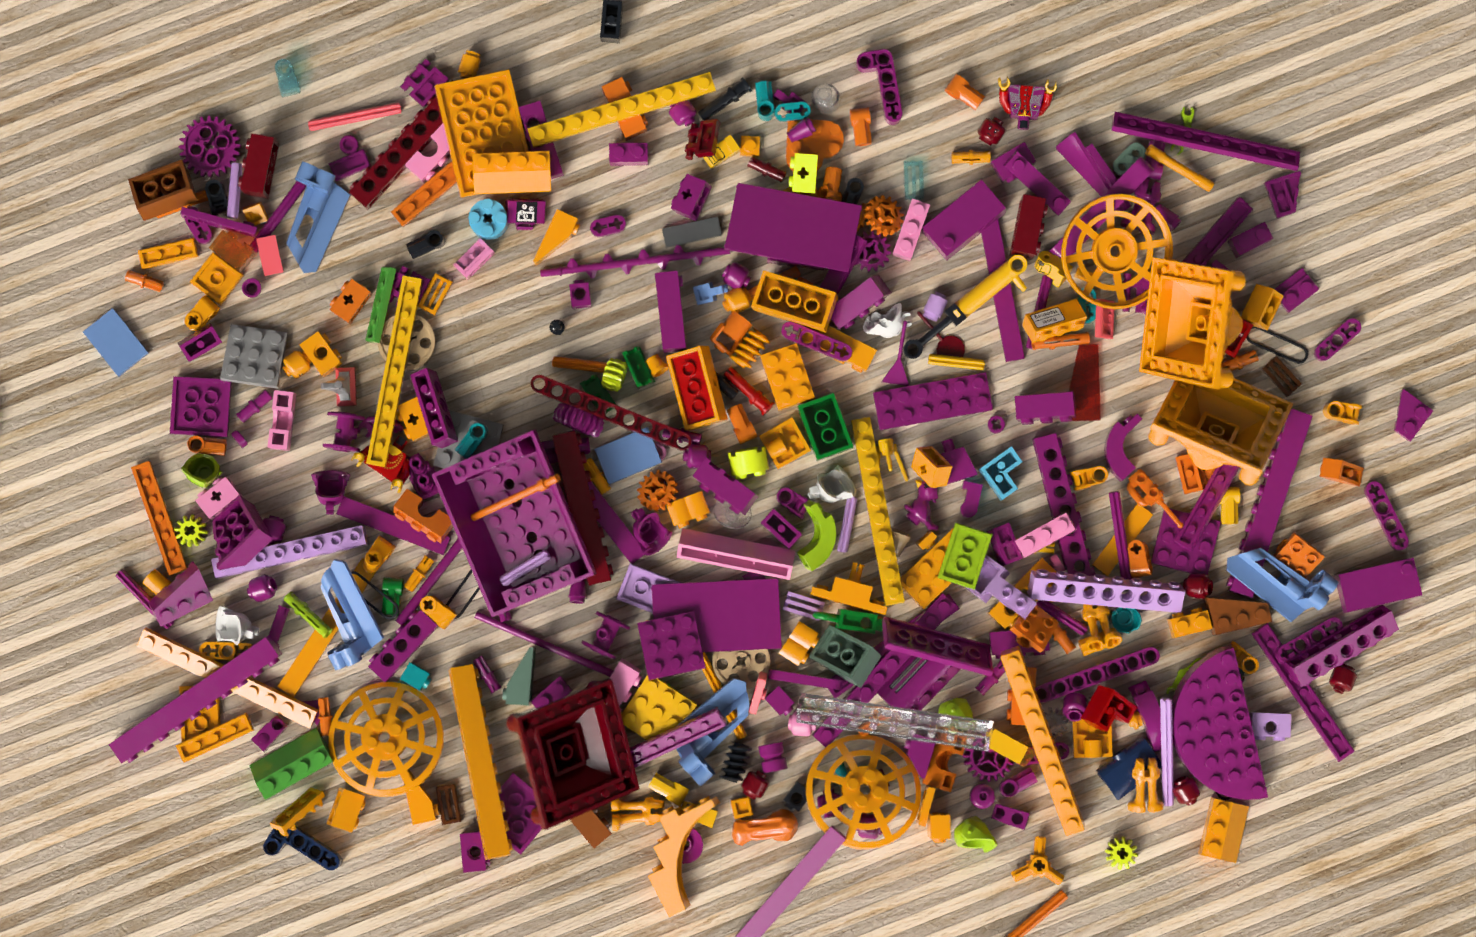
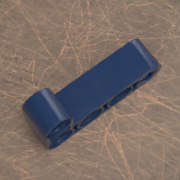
M297 826L295 831L288 829V837L281 835L279 830L273 828L263 844L264 852L270 856L280 853L284 846L288 844L329 871L339 868L342 864V857L339 853ZM297 835L304 837V844L302 846L297 845L295 842ZM271 841L276 842L278 845L275 852L269 849ZM313 846H318L321 849L319 856L312 854L311 849ZM324 855L328 858L335 857V862L337 864H333L330 866V860H328L327 858L321 860V858Z

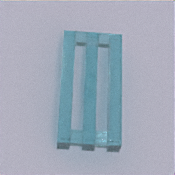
M904 161L905 200H912V198L924 200L923 161ZM908 166H911L912 196H909ZM915 166H919L920 195L917 196Z

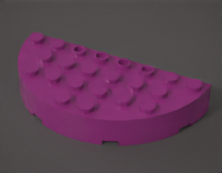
M1230 645L1220 647L1206 654L1205 657L1193 664L1176 688L1172 699L1173 745L1178 757L1188 771L1211 790L1236 799L1253 800L1268 798L1235 651Z

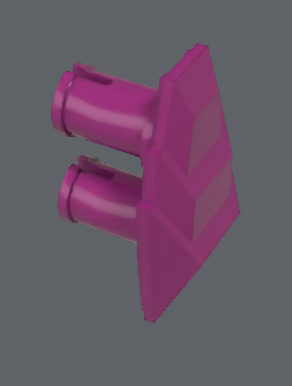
M419 453L408 457L410 461L409 479L417 495L425 500L438 494V489L431 475L436 473L434 467H431L429 462L425 461Z

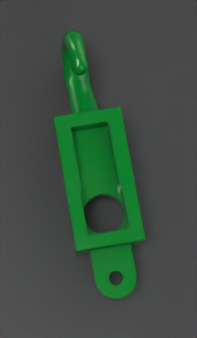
M838 609L837 614L826 612H813L812 614L813 618L836 622L835 628L872 634H875L876 630L883 631V619H877V614ZM864 617L870 619L868 628L861 626V620Z

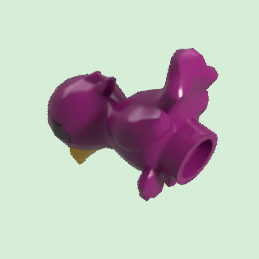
M915 480L918 487V497L911 506L908 504L904 505L908 511L906 517L916 526L921 522L925 524L928 530L937 531L939 526L933 523L930 518V501L932 500L936 503L938 487L932 488L924 480Z

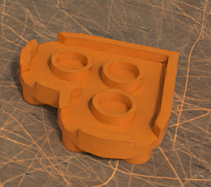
M810 119L816 129L812 136L791 142L787 135L786 162L790 168L791 157H795V153L818 155V172L822 167L824 159L832 158L842 149L844 137L838 124L827 120ZM801 120L788 121L787 132ZM802 167L801 171H798L797 174L805 177L809 172L805 170V167Z

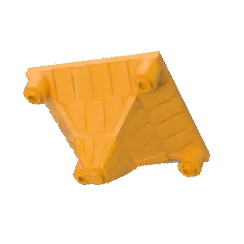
M1153 257L1139 372L1212 389L1229 388L1232 385L1234 376L1230 369L1221 368V363L1227 346L1238 337L1243 327V320L1238 311L1232 307L1230 296L1231 290L1238 291L1243 289L1246 283L1243 272L1183 263L1175 259Z
M1234 378L1229 388L1212 389L1175 380L1151 425L1148 438L1155 445H1164L1167 443L1169 436L1173 437L1187 448L1189 457L1195 466L1202 470L1215 469L1223 464L1242 467L1239 473L1240 480L1246 485H1254L1259 480L1294 403Z

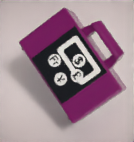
M506 198L505 211L507 213V223H515L517 230H533L534 224H544L546 201L537 198ZM519 223H530V226H519Z

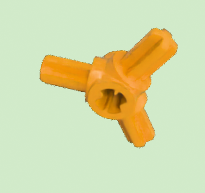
M1035 836L1034 853L1030 855V860L1026 861V865L1011 872L1015 882L1030 875L1033 877L1038 875L1041 878L1045 876L1057 885L1062 883L1064 875L1052 868L1051 863L1048 861V856H1045L1046 837ZM1037 860H1040V862L1043 864V867H1040V870H1037V868L1034 866V863H1037Z

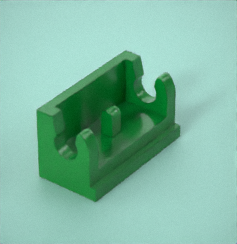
M637 346L630 351L622 352L638 389L655 382L640 347Z
M592 375L588 380L580 383L585 393L616 405L606 388L602 386L597 375ZM591 401L595 408L598 409V402ZM608 408L605 414H607L614 408Z

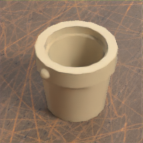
M891 527L896 556L900 557L911 536Z

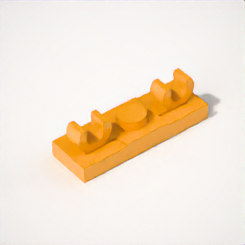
M310 787L270 822L272 828L279 830L281 835L288 837L287 829L295 831V822L304 818L309 811L315 813V805L323 806L322 799L325 797L323 791Z

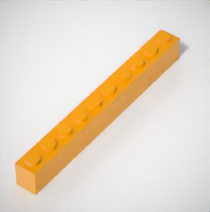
M1016 646L1001 651L1000 657L1065 835L1068 836L1085 830L1084 820L1021 648Z
M473 664L450 668L448 670L485 860L509 856L513 848L511 839H507L506 834L509 831L508 822L503 819L502 814L505 812L504 802L500 801L499 798L501 786L499 782H496L495 774H498L496 763H492L491 758L494 755L492 744L488 742V736H490L489 726L485 725L484 722L486 710L484 706H481L480 699L483 698L481 687H477L476 680H479L477 668L474 669Z

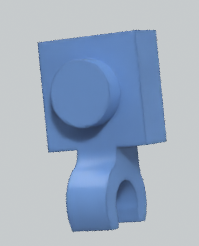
M713 282L693 287L697 305L717 301L716 295L729 291L727 284L714 287Z

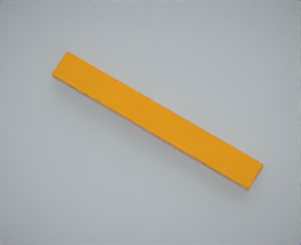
M362 558L354 571L361 574L368 581H371L376 573H367L363 570L362 563L364 558ZM352 574L363 594L368 584L356 574ZM336 597L335 602L340 612L345 614L338 598ZM330 608L322 620L333 629L332 633L327 638H323L321 634L314 630L278 685V688L292 697L296 696L339 630Z

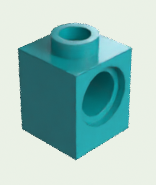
M409 662L400 677L402 681L419 691H422L423 688L427 689L432 680L429 678L431 673L412 662Z

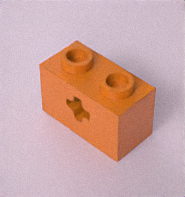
M353 279L347 280L341 288L342 293L339 297L335 296L330 303L331 308L329 309L350 325L372 296L369 290ZM347 297H348V298H351V297H352V300H353V303H352V304H351V303H348V304H347V301H346V298H347Z

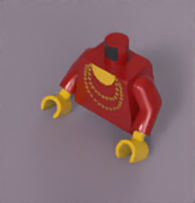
M400 436L397 437L393 444H390L386 467L366 463L370 445L360 452L354 453L351 461L353 459L359 460L356 465L357 467L363 462L392 482L391 490L394 486H398L397 493L402 491V486L410 475L409 456L402 452L408 441Z

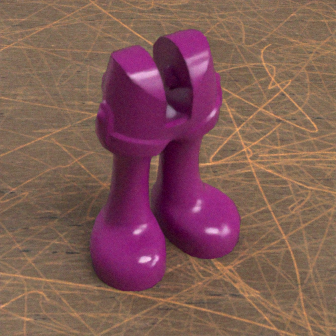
M1146 178L1134 191V195L1155 207L1156 202H1159L1162 196L1160 192L1161 182H1153L1149 195L1146 194L1149 179ZM1135 203L1131 214L1135 216L1142 209V206ZM1149 212L1142 222L1146 225L1150 234L1154 235L1156 228L1152 222L1153 215ZM1123 218L1120 225L1126 228L1131 220Z

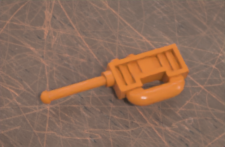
M1139 469L1128 478L1127 491L1140 506L1150 505L1152 507L1157 503L1172 518L1178 528L1183 527V523L1164 503L1163 491L1158 489V485L1149 479L1150 477L1144 470ZM1139 486L1146 496L1142 498L1135 488Z

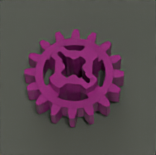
M864 231L862 238L865 240L872 239V242L865 245L862 251L863 259L858 258L855 266L860 264V270L862 271L865 267L868 273H870L871 268H874L875 272L878 271V266L884 268L883 262H889L886 256L891 255V251H887L891 245L885 244L886 237L881 239V234L875 236L874 231H871L870 235H867L866 231ZM879 243L883 248V253L880 252L878 249ZM874 245V251H873V252H874L875 254H871V255L868 257V259H866V258H867V252H868L866 249L869 250V249L872 248V246ZM871 260H879L877 263L868 264Z

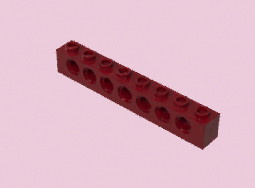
M437 96L429 99L427 102L428 106L414 116L415 120L412 124H407L401 131L402 135L398 139L394 138L388 145L390 148L385 153L381 152L375 159L377 162L372 167L368 166L363 172L364 176L359 181H354L350 186L351 190L349 193L367 210L407 168L405 164L417 151L421 153L432 141L431 135L442 125L443 121ZM438 112L439 117L436 120L429 119L430 113ZM419 126H425L426 131L423 134L416 132ZM406 140H413L412 147H404ZM393 154H400L399 161H391V156ZM380 168H387L388 171L385 176L378 175ZM372 181L375 183L372 190L365 189L367 182Z

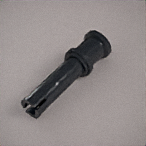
M743 77L736 85L728 87L726 93L698 111L703 121L708 120L733 101L738 102L739 98L747 92H752L751 87Z

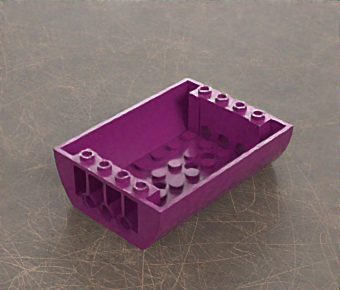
M532 430L431 474L491 617L597 574L558 482L550 485L549 489L535 492L523 498L520 507L512 503L476 521L471 519L472 513L536 484L542 478H549L555 475L536 430ZM508 478L514 481L513 489H509L506 485ZM530 532L536 533V542L530 541ZM537 550H547L549 552L550 560L509 585H502L499 579L500 576L535 556Z

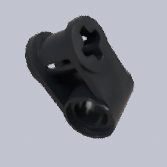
M218 180L208 181L205 191L212 215L218 216L226 213L228 196L224 185ZM214 184H218L220 188L216 194L211 193V187Z

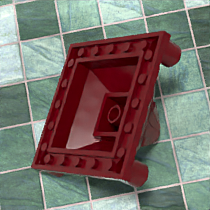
M612 679L591 681L583 690L524 714L512 713L507 718L508 729L519 735L533 794L537 806L531 811V820L534 824L541 825L543 830L550 829L640 789Z

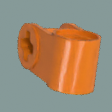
M1139 540L1131 541L1128 545V555L1132 578L1152 575L1153 569L1148 545ZM1138 546L1142 547L1141 550L1135 552V548H1138Z

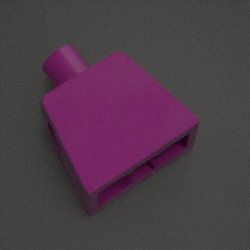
M953 439L941 442L945 452L941 453V455L952 465L947 485L978 475L964 447L955 449Z

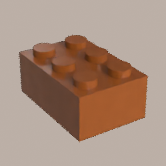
M182 159L128 179L136 208L144 221L198 201L189 171Z

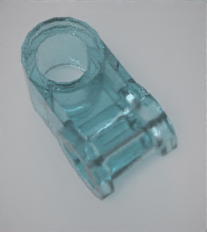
M286 59L278 60L275 64V71L282 98L301 93L292 64ZM283 65L287 67L286 73H283L281 70Z

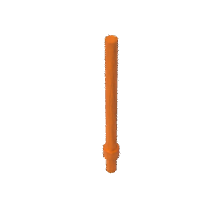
M555 474L549 478H542L536 484L472 513L471 519L476 521L535 492L549 489L550 485L560 481V476Z

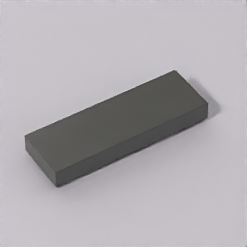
M718 217L662 229L666 248L722 236Z

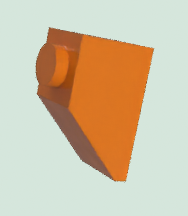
M1323 458L1320 467V477L1360 487L1364 468L1343 460Z

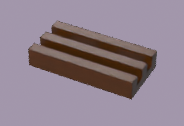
M1277 356L1261 369L1286 397L1290 396L1291 393L1302 385ZM1274 362H1275V363L1284 371V373L1294 382V384H1295L1294 386H1293V385L1289 382V380L1279 371V369L1273 364ZM1269 367H1271V369L1290 388L1289 391H1287L1286 388L1268 370Z
M456 784L437 786L436 792L442 825L462 822ZM449 788H452L457 819H453ZM441 790L445 791L449 820L445 818Z

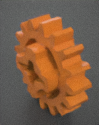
M881 195L879 198L875 196L864 208L866 214L863 217L868 219L866 225H871V231L877 230V235L883 233L884 237L888 234L892 236L901 229V225L904 223L901 219L904 214L899 212L902 207L896 206L897 201L891 202L890 196L885 199L884 195Z
M657 470L656 474L651 471L650 477L644 476L645 481L639 482L642 487L637 489L640 493L637 498L649 511L653 509L658 512L659 508L664 511L665 505H672L671 499L676 500L673 495L678 493V490L675 488L678 486V483L666 471L662 473L660 470Z

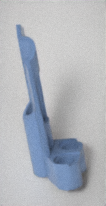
M334 559L331 567L322 576V585L320 587L344 641V644L327 652V656L334 669L339 670L363 659L362 655L384 639V636L347 563ZM331 587L335 592L345 614L340 612L330 592Z

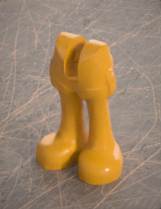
M1083 604L1082 616L1088 622L1091 637L1086 640V646L1091 651H1101L1104 648L1102 638L1099 635L1097 621H1100L1107 649L1119 645L1122 641L1121 634L1115 631L1112 632L1108 621V616L1110 615L1109 606L1096 605V608L1093 609L1092 605Z
M1136 758L1135 766L1132 769V777L1136 779L1135 800L1129 801L1127 805L1128 810L1137 813L1146 812L1145 782L1148 781L1147 810L1149 812L1162 811L1164 803L1158 799L1156 782L1160 777V769L1157 766L1156 758H1148V770H1144L1143 758Z
M646 797L644 801L637 802L623 801L620 798L611 801L612 812L642 810V813L612 814V831H618L621 825L629 822H645L646 825H654L660 822L659 817L664 815V813L651 814L650 810L652 808H665L664 801L654 799L653 797Z

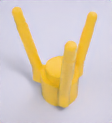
M892 438L879 440V446L876 447L879 467L882 453V456H886L889 471H892L890 455H893L894 452L905 481H908L905 468L897 450V444L893 443Z

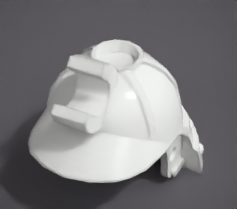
M897 303L885 315L878 312L872 313L871 316L868 315L863 329L867 334L891 338L900 334L904 318L911 315L907 311L902 312L901 303ZM907 321L906 327H910L912 323Z
M837 465L834 470L827 474H818L816 486L810 487V493H808L811 501L820 498L822 501L835 503L841 499L853 498L856 495V489L846 471Z
M225 606L218 608L215 628L217 642L232 641L235 645H238L247 638L253 639L254 635H259L260 628L252 626L251 621H249L245 614L233 612V610Z

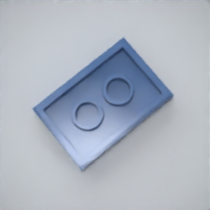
M113 308L83 331L118 377L149 354Z
M648 427L642 429L643 432H650ZM635 432L595 449L609 485L663 463L654 440Z

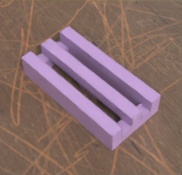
M788 591L782 610L819 621L820 619L813 618L811 614L787 606L789 603L814 612H822L825 603ZM792 596L801 600H805L820 605V607L818 609L812 606H808L790 600V597Z

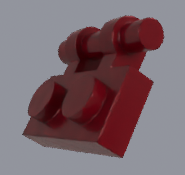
M718 119L700 121L699 128L698 124H691V129L688 130L687 135L689 138L688 144L685 147L686 159L692 160L694 154L698 158L715 156L721 124Z

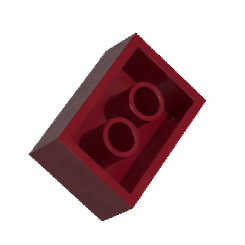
M251 133V137L247 139V157H244L242 162L244 173L243 176L240 175L238 186L241 187L240 190L247 196L269 199L280 145L274 137Z
M1023 194L1021 197L1009 256L1021 255L1025 259L1032 260L1035 255H1038L1041 247V242L1038 241V238L1043 234L1045 223H1042V218H1045L1048 210V204H1045L1046 198Z

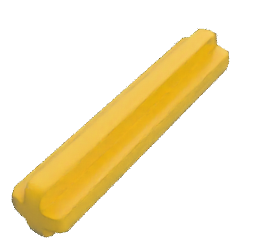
M929 354L928 363L932 365L983 370L985 366V361L981 359Z

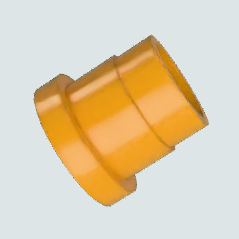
M658 354L646 360L653 378L664 374L669 369V366L663 362Z

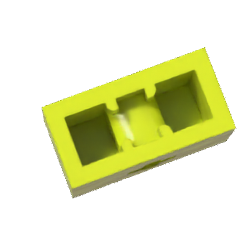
M795 153V157H791L790 168H794L793 176H789V187H792V192L815 193L818 155ZM802 167H805V170L809 172L808 175H805L804 179L801 178V175L797 174L798 171H801Z

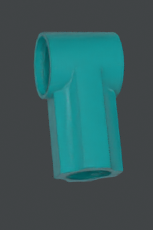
M760 81L755 83L757 112L761 120L770 121L773 119L775 111L772 82ZM764 107H768L771 109V112L763 114L761 110Z
M481 423L471 425L467 434L455 448V451L466 459L470 458L480 443L487 437L488 428ZM478 426L483 429L481 437H476L474 434V430Z

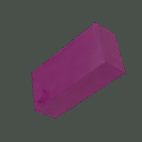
M981 179L923 226L922 233L945 260L948 261L993 222L1006 213V207Z
M678 271L655 273L663 352L686 350L680 294V287H683L682 275H678Z
M1414 558L1334 575L1338 581L1337 590L1343 613L1422 596Z

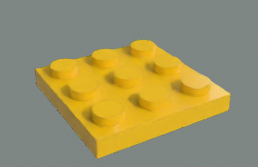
M647 675L621 716L624 726L648 740L676 727L693 712L697 703L659 678L649 680Z

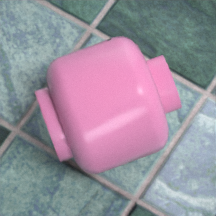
M797 710L794 711L793 715L789 716L788 730H791L795 736L808 737L812 734V730L817 728V719H813V714L810 711Z

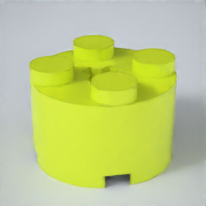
M762 446L761 450H758V447L736 450L735 455H732V452L727 453L731 476H735L736 480L747 478V474L754 473V476L765 475L766 470L769 469L765 446Z

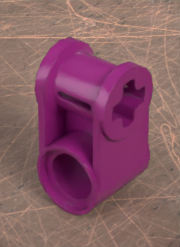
M789 488L780 489L776 494L777 502L803 520L807 510L804 505L800 511L799 508L808 499ZM782 491H787L790 494L789 501L784 502L780 499Z

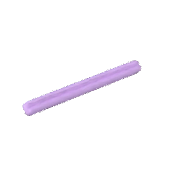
M1166 697L1160 700L1162 801L1164 806H1173L1172 700Z

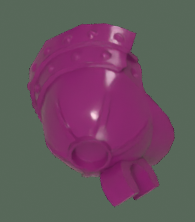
M337 470L314 472L311 476L316 486L315 493L321 504L326 505V515H334V506L340 504L343 500L345 486H347L350 474Z
M636 508L631 512L632 517L636 520L633 524V533L639 542L638 544L642 552L650 556L659 552L668 543L672 531L668 530L660 522L659 515L656 512L645 514L642 508Z

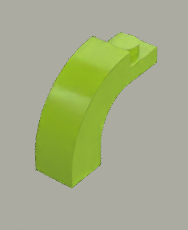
M808 500L803 505L814 523V535L812 540L796 553L804 567L814 571L828 559L834 548L836 526L832 514L825 512L818 502Z

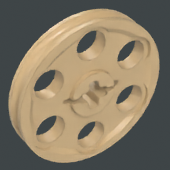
M395 315L384 323L381 340L378 343L379 352L385 361L389 345H384L382 339L385 335H391ZM419 315L415 316V321H421L423 328L421 331H412V341L410 342L405 371L415 370L425 365L431 359L435 350L436 338L430 324ZM424 338H428L431 341V346L427 349L422 348L420 345L421 340ZM418 354L420 356L419 363H410V356Z
M768 649L731 652L718 651L713 653V669L717 678L724 685L729 682L731 674H738L740 680L746 682L747 690L756 685V682H751L748 679V673L750 671H757L758 674L761 671L768 673L770 655ZM757 653L765 654L766 660L764 663L758 664L755 661ZM750 654V656L747 657L745 660V666L737 665L734 669H732V667L735 666L738 662V656L743 658ZM719 659L727 660L728 666L726 669L720 670L717 667Z

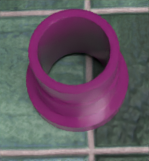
M254 278L247 279L242 284V291L247 297L254 298L261 293V284ZM252 284H256L257 291L250 294L248 291L249 287Z

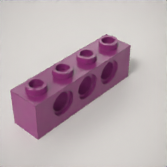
M541 101L518 107L522 124H524L526 130L524 131L526 142H529L531 149H528V151H550L551 180L564 176L554 142L533 148L527 128H530V121L537 120L539 125L547 123Z
M424 368L411 374L412 383L432 445L445 448L458 442L437 372Z
M415 610L408 618L410 622L406 626L402 624L395 632L397 636L393 640L388 639L382 646L384 650L380 654L375 653L369 660L371 664L368 667L384 682H388L439 627L422 610L419 612ZM414 625L420 627V634L417 636L411 634V627ZM401 639L407 642L405 650H400L397 646L398 641ZM388 653L394 656V661L390 665L384 660L385 655Z

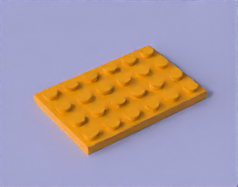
M510 70L434 86L460 198L478 195L474 194L472 154L529 152Z

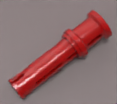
M732 366L723 374L749 398V403L751 405L754 404L761 411L762 416L774 406V402L766 399L762 395V391H757Z

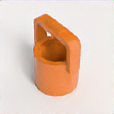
M732 311L725 322L720 323L712 333L710 341L714 343V347L721 353H726L729 356L734 355V350L739 348V343H743V337L752 327V324L737 312ZM721 332L735 341L730 350L720 341L716 340Z

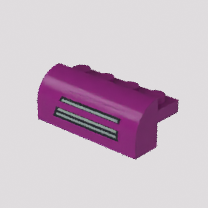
M912 656L877 694L909 724L961 668Z

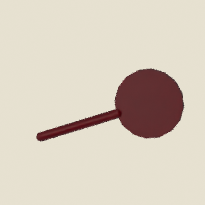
M918 311V316L930 329L934 328L923 314ZM939 333L936 335L940 340L936 349L937 355L964 356L965 346L962 340L955 336L943 338Z

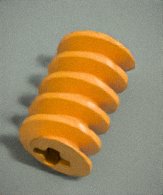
M754 327L755 332H748L751 338H743L746 344L739 343L741 350H734L737 356H729L731 360L743 369L745 367L752 368L749 361H757L754 355H761L758 350L759 348L766 349L763 343H771L764 334Z

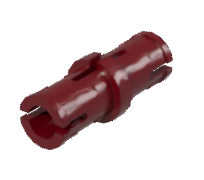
M754 156L750 158L751 160H749L747 165L748 168L762 173L764 177L768 176L780 183L783 182L786 171L780 170L772 166V163H766Z

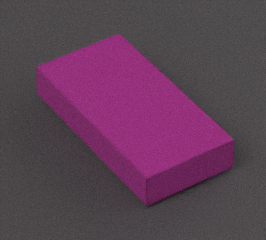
M364 149L328 163L333 175L336 176V182L371 166Z

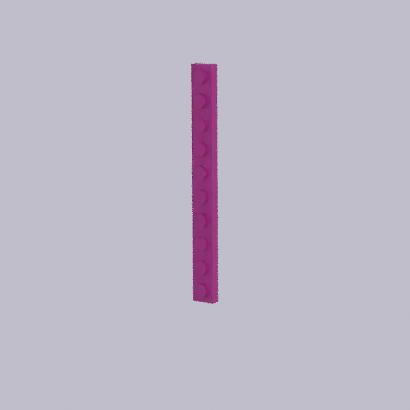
M1116 111L1113 115L1111 131L1297 171L1299 168V151Z
M941 592L913 624L935 630L953 611L956 605ZM888 650L877 662L861 688L855 686L812 733V736L824 747L831 744L911 655Z

